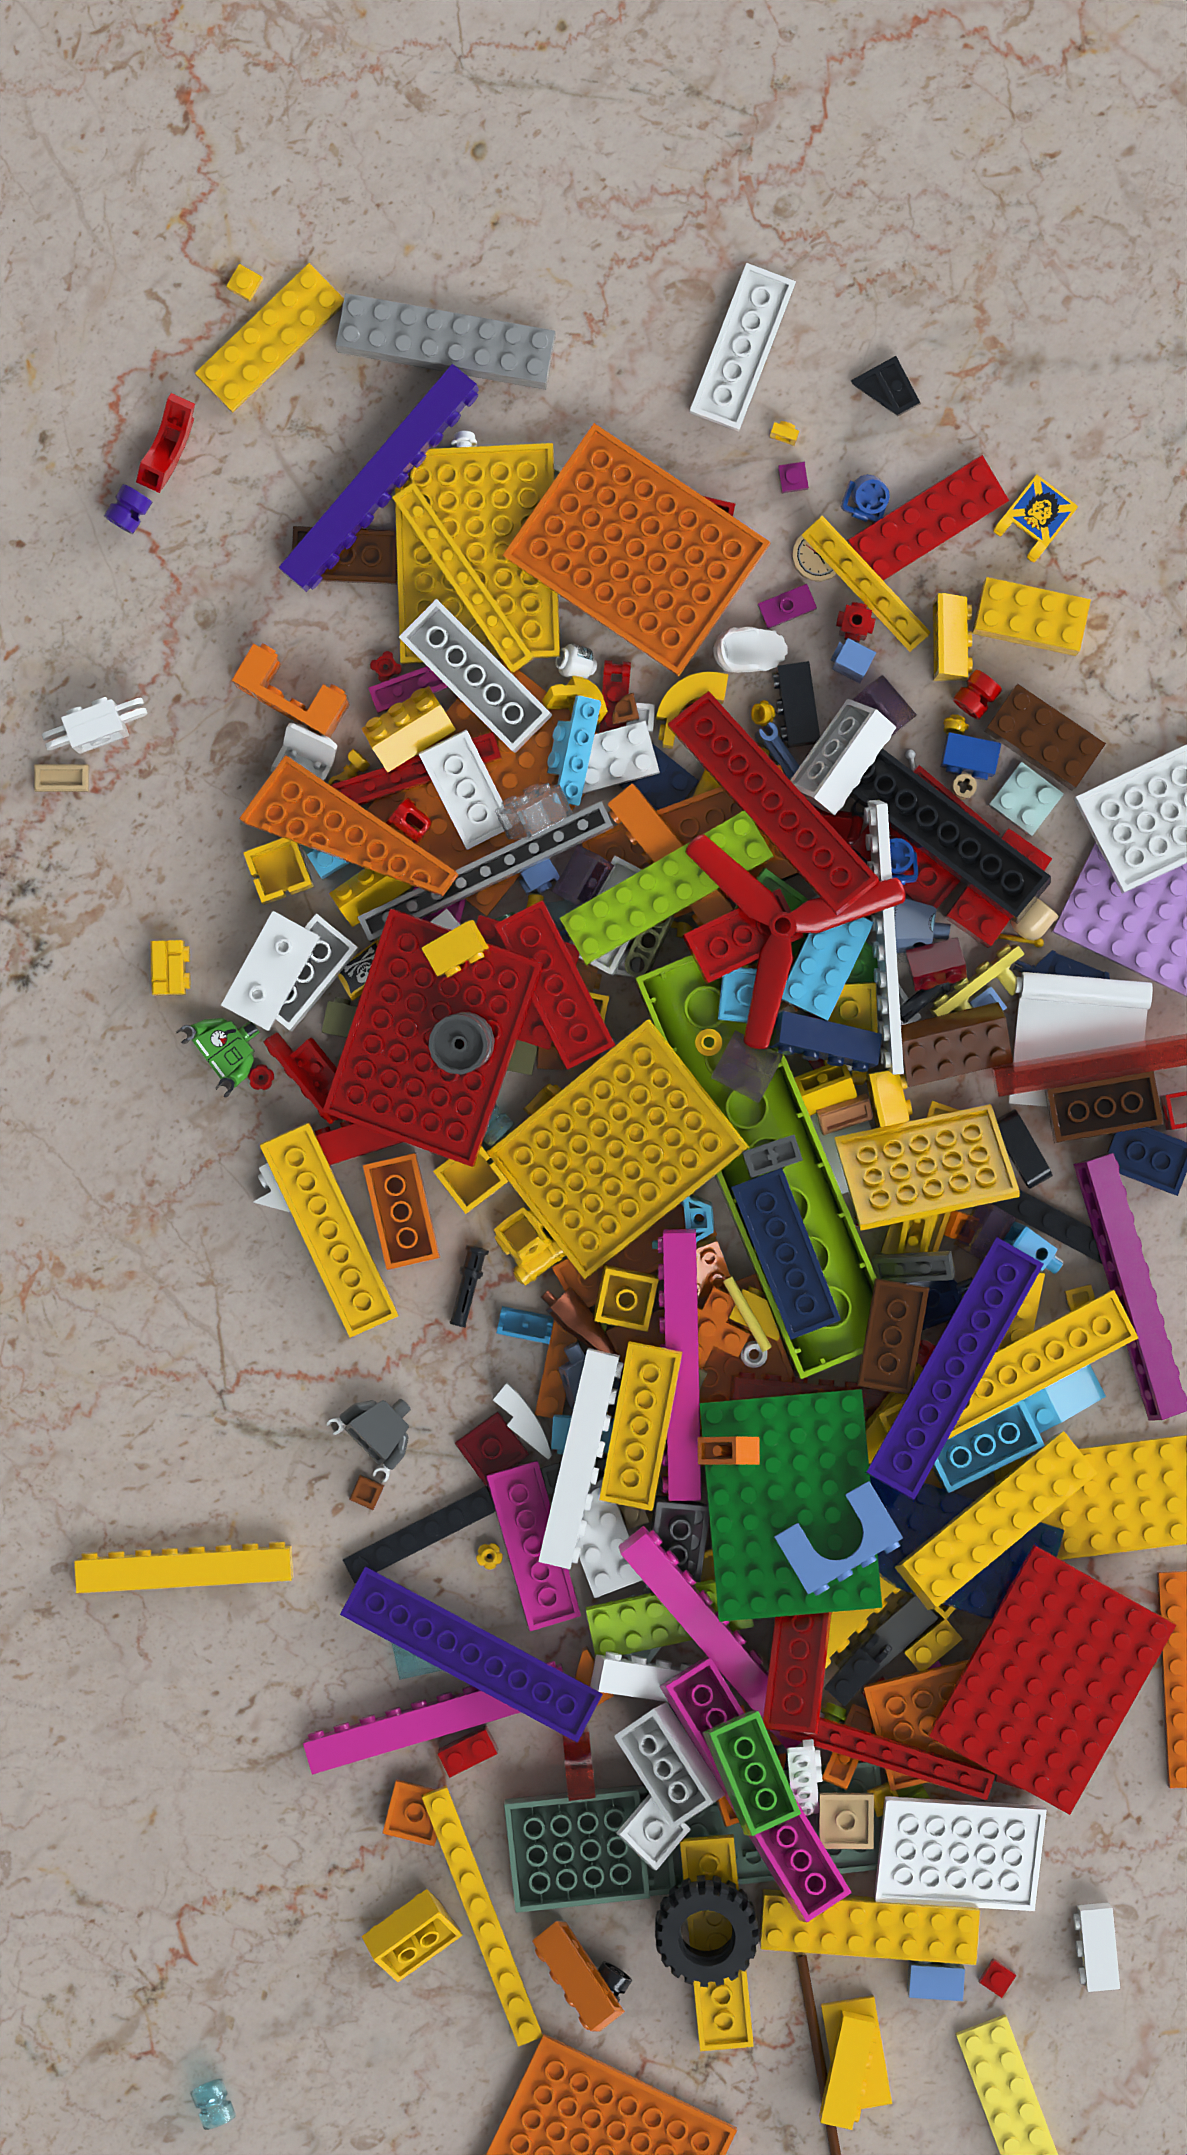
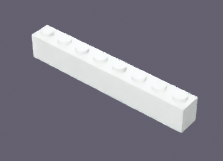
M590 1348L587 1350L538 1562L571 1569L572 1563H578L581 1551L580 1547H576L578 1536L584 1537L587 1521L582 1520L584 1510L590 1511L593 1495L588 1494L590 1484H596L599 1468H595L596 1458H602L605 1442L601 1441L602 1432H608L611 1416L607 1415L609 1404L614 1405L618 1390L613 1388L615 1378L620 1379L624 1363L619 1362L620 1355Z

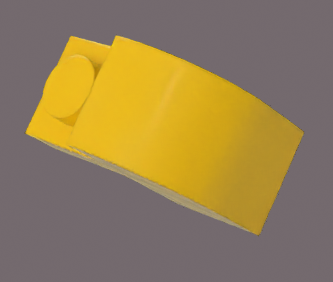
M572 676L566 686L564 684L551 686L542 699L543 706L546 709L569 708L571 716L577 695L601 701L597 725H599L608 712L603 695L598 687L588 679L578 676Z

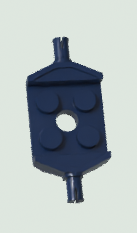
M1053 950L1047 953L1036 965L1031 966L1017 960L1015 962L1016 965L1013 967V970L1020 973L1029 972L1110 979L1108 972L1100 971L1060 955Z

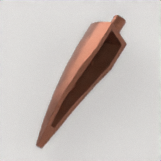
M571 1287L559 1298H556L549 1290L541 1296L549 1305L546 1311L565 1331L572 1334L590 1349L618 1355L599 1322L594 1320L592 1312Z

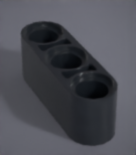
M1016 1109L997 1118V1124L1006 1151L1028 1189L1053 1177L1048 1164Z

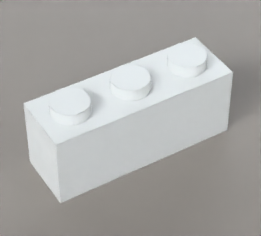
M1109 1902L1077 1905V1914H1073L1075 1930H1079L1080 1940L1076 1941L1077 1957H1082V1967L1078 1968L1080 1984H1084L1088 1992L1120 1989L1112 1906Z

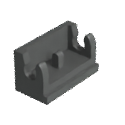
M795 1135L742 1152L750 1178L803 1160Z

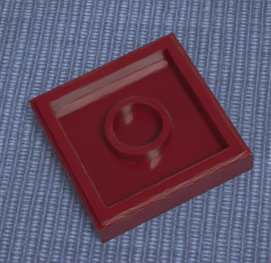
M498 1411L455 1442V1445L485 1486L488 1485L485 1475L512 1468L529 1455Z

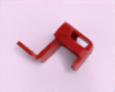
M410 798L404 800L386 822L389 826L393 823L409 838L413 839L412 842L416 845L431 826V820L416 807L415 802ZM406 819H408L412 824L419 828L420 831L418 832L412 826H410L406 822Z

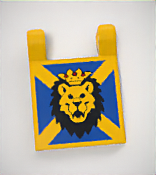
M1036 474L996 525L993 532L1001 537L1012 523L1018 526L1037 541L1027 555V558L1034 563L1079 506Z

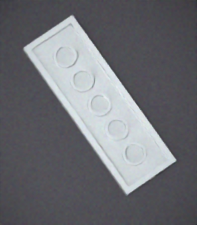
M746 263L689 413L739 432L796 281Z

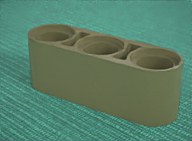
M674 915L667 918L664 923L657 924L636 936L624 964L628 974L639 977L651 971L673 924ZM648 933H652L656 937V943L652 948H647L643 944V938ZM637 957L642 958L645 963L644 969L639 973L635 972L632 968V962Z

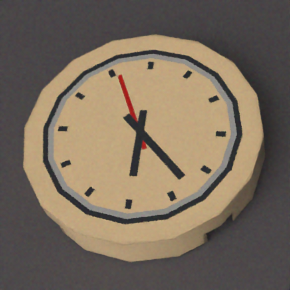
M802 536L797 539L793 547L792 560L795 569L802 577L815 582H823L837 575Z

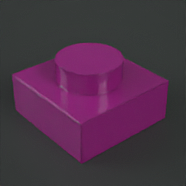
M805 461L778 465L782 493L808 490Z

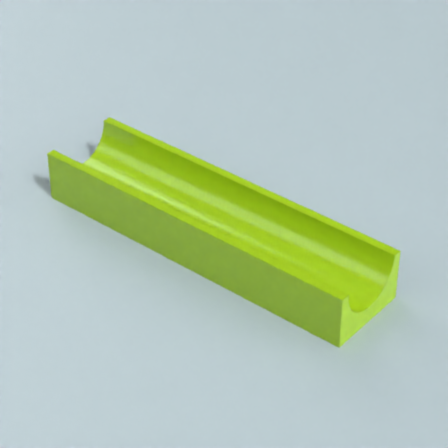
M690 955L635 978V984L651 1022L749 1146L747 1150L795 1135L803 1160L782 1167L840 1315V1321L790 1340L731 1189L735 1185L758 1176L749 1177L742 1153L718 1172L715 1178L761 1289L764 1292L765 1299L768 1301L796 1374L800 1379H803L862 1354L876 1275L785 1055L778 1053V1049L769 1046L766 1049H755L747 1046L743 1041L747 1023L718 1020L722 977L706 984L693 956ZM713 1029L720 1034L722 1047L717 1054L705 1056L696 1049L695 1039L702 1030ZM707 1037L704 1039V1045L710 1048L714 1045V1040L711 1037Z

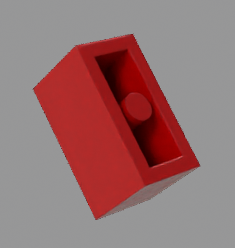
M485 1725L439 1748L437 1754L449 1778L497 1755L498 1747L488 1726Z

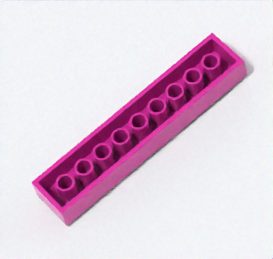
M704 1657L659 1687L703 1760L726 1794L724 1796L735 1812L702 1732L744 1714L712 1658ZM797 1802L801 1812L800 1815L749 1837L797 1918L807 1923L852 1892Z

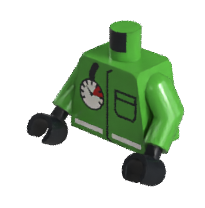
M224 1018L204 1019L192 1025H184L176 1031V1034L181 1031L187 1034V1038L181 1041V1043L186 1044L192 1040L221 1080L215 1089L217 1090L220 1086L226 1087L228 1091L223 1097H228L232 1090L248 1077L254 1061L252 1054L255 1052L248 1041L260 1033L253 1022L248 1021L238 1029L231 1020L227 1021Z

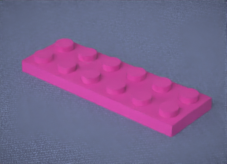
M538 1461L485 1475L528 1630L534 1631L580 1617L581 1613L569 1570L538 1562L551 1509Z

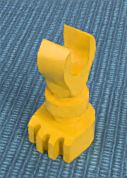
M352 749L348 753V759L351 764H346L343 767L344 771L330 778L328 784L332 785L336 780L344 781L356 777L358 770L364 773L371 764L358 751Z

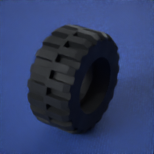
M705 1875L697 1876V1881L694 1882L687 1878L682 1881L680 1888L676 1885L669 1890V1896L663 1897L660 1902V1910L657 1911L655 1918L657 1952L661 1954V1961L665 1967H671V1973L675 1977L679 1978L683 1975L685 1983L693 1985L694 1981H699L700 1987H708V1982H715L716 1986L724 1985L725 1978L729 1977L733 1981L738 1977L739 1970L745 1972L750 1966L749 1960L754 1959L757 1952L756 1945L759 1941V1931L755 1907L752 1901H748L747 1894L743 1889L737 1890L736 1884L730 1880L726 1884L722 1883L721 1877L714 1875L712 1880H705ZM709 1910L725 1916L732 1925V1936L729 1941L722 1947L711 1951L698 1950L688 1945L682 1938L681 1927L683 1922L696 1912Z

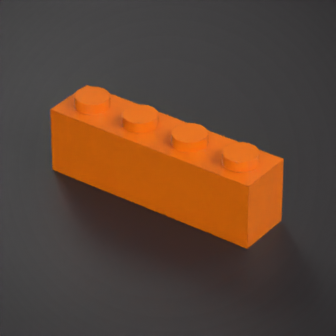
M554 1922L532 1940L536 1947V1955L541 1961L546 1962L550 1968L549 1974L556 1984L561 1985L565 1991L564 1997L570 2006L576 2008L580 2014L579 2021L585 2029L602 2031L625 2012L567 1922Z

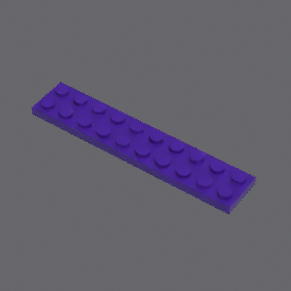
M998 1237L995 1238L868 1467L866 1474L908 1498L915 1500L1044 1263Z
M367 1567L362 1571L340 1613L341 1616L577 1743L603 1693Z

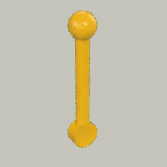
M1001 933L997 938L1034 944L1037 948L1044 945L1042 938L1028 940L1023 937Z

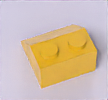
M889 1071L866 1075L876 1128L910 1121L909 1116L913 1115L910 1099L905 1100L903 1090L907 1089L905 1075H893Z

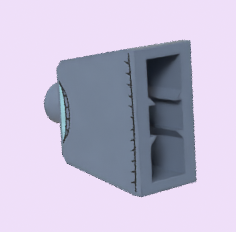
M905 898L904 903L894 906L896 953H906L905 950L932 944L933 938L949 940L951 924L935 922L936 908L934 906Z

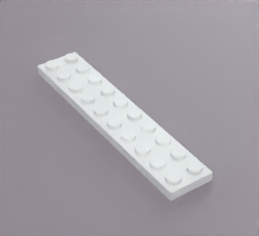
M880 800L868 801V807L864 808V820L866 824H869L870 834H866L867 851L871 850V861L867 862V866L876 874L880 882L892 879L887 803ZM893 906L879 911L875 915H871V921L874 922L871 929L876 931V941L872 942L873 957L877 958L878 968H874V981L876 984H879L880 995H876L877 1011H881V1021L877 1022L878 1033L882 1034L883 1048H880L879 1061L880 1064H884V1067L889 1072L895 1075L904 1074Z

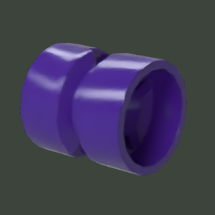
M123 484L115 496L117 502L110 504L104 517L124 531L134 534L141 523L139 516L145 515L153 502L135 489Z

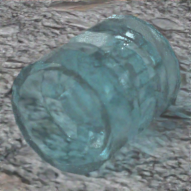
M496 1104L483 1139L490 1147L515 1124L505 1113H498L499 1107Z
M223 2079L207 2082L190 2092L195 2107L201 2109L198 2115L204 2130L221 2126L236 2117L231 2101L226 2100L228 2092Z

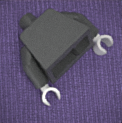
M399 1399L392 1407L384 1400L379 1403L373 1400L359 1402L341 1413L340 1418L329 1420L327 1426L333 1422L338 1423L339 1429L333 1433L334 1435L341 1433L345 1429L379 1464L375 1468L373 1476L382 1470L386 1473L382 1482H386L389 1478L390 1470H393L405 1456L409 1439L406 1431L409 1425L402 1418L411 1409L402 1399Z

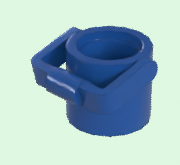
M874 475L860 476L855 482L850 480L841 503V509L851 513V517L864 522L868 520L876 522L883 517L886 506L889 503V489ZM850 495L859 508L847 505Z
M900 838L890 839L892 878H898L903 885L917 881V853L914 852L913 847L906 840ZM913 863V875L903 874Z

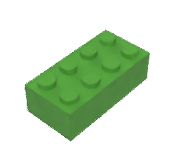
M749 1711L702 1732L744 1835L754 1836L801 1814L759 1711Z

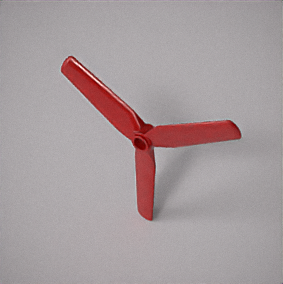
M701 834L695 837L686 848V854L748 917L770 928L771 935L759 956L743 1040L747 1046L755 1049H766L769 1046L793 960L791 937L795 933H820L905 902L903 884L898 878H892L878 882L838 916L821 897L808 900L791 913L782 911L774 894L706 835ZM782 918L788 919L791 923L790 930L784 934L779 933L776 929L777 922Z

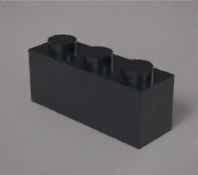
M806 661L778 665L776 668L777 673H772L774 689H779L780 699L776 700L778 716L783 715L784 726H780L782 742L787 741L788 748L816 744L820 738L810 663Z

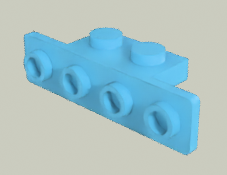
M577 695L571 721H558L553 731L554 742L552 752L547 760V773L559 775L555 801L576 806L580 805L601 701Z

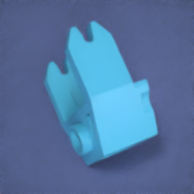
M691 1194L680 1204L684 1207L686 1229H696L697 1242L714 1231L713 1206L711 1201ZM696 1214H701V1215H703L704 1220H703V1221H698V1220H696L695 1215H696ZM658 1240L652 1242V1249H658Z

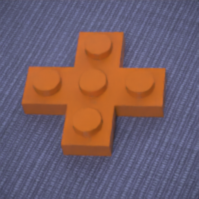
M715 1285L703 1307H698L699 1368L703 1369L714 1346L738 1358L750 1335L749 1331L727 1321L735 1306V1302L728 1291Z

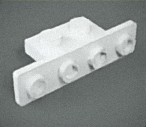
M803 1740V1747L788 1748L787 1754L790 1788L804 1814L808 1816L819 1813L817 1782H822L820 1750H815L814 1740Z

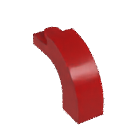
M173 393L169 395L156 438L148 453L140 462L136 483L158 493L165 487L177 466L189 438L195 419L192 417L195 403Z

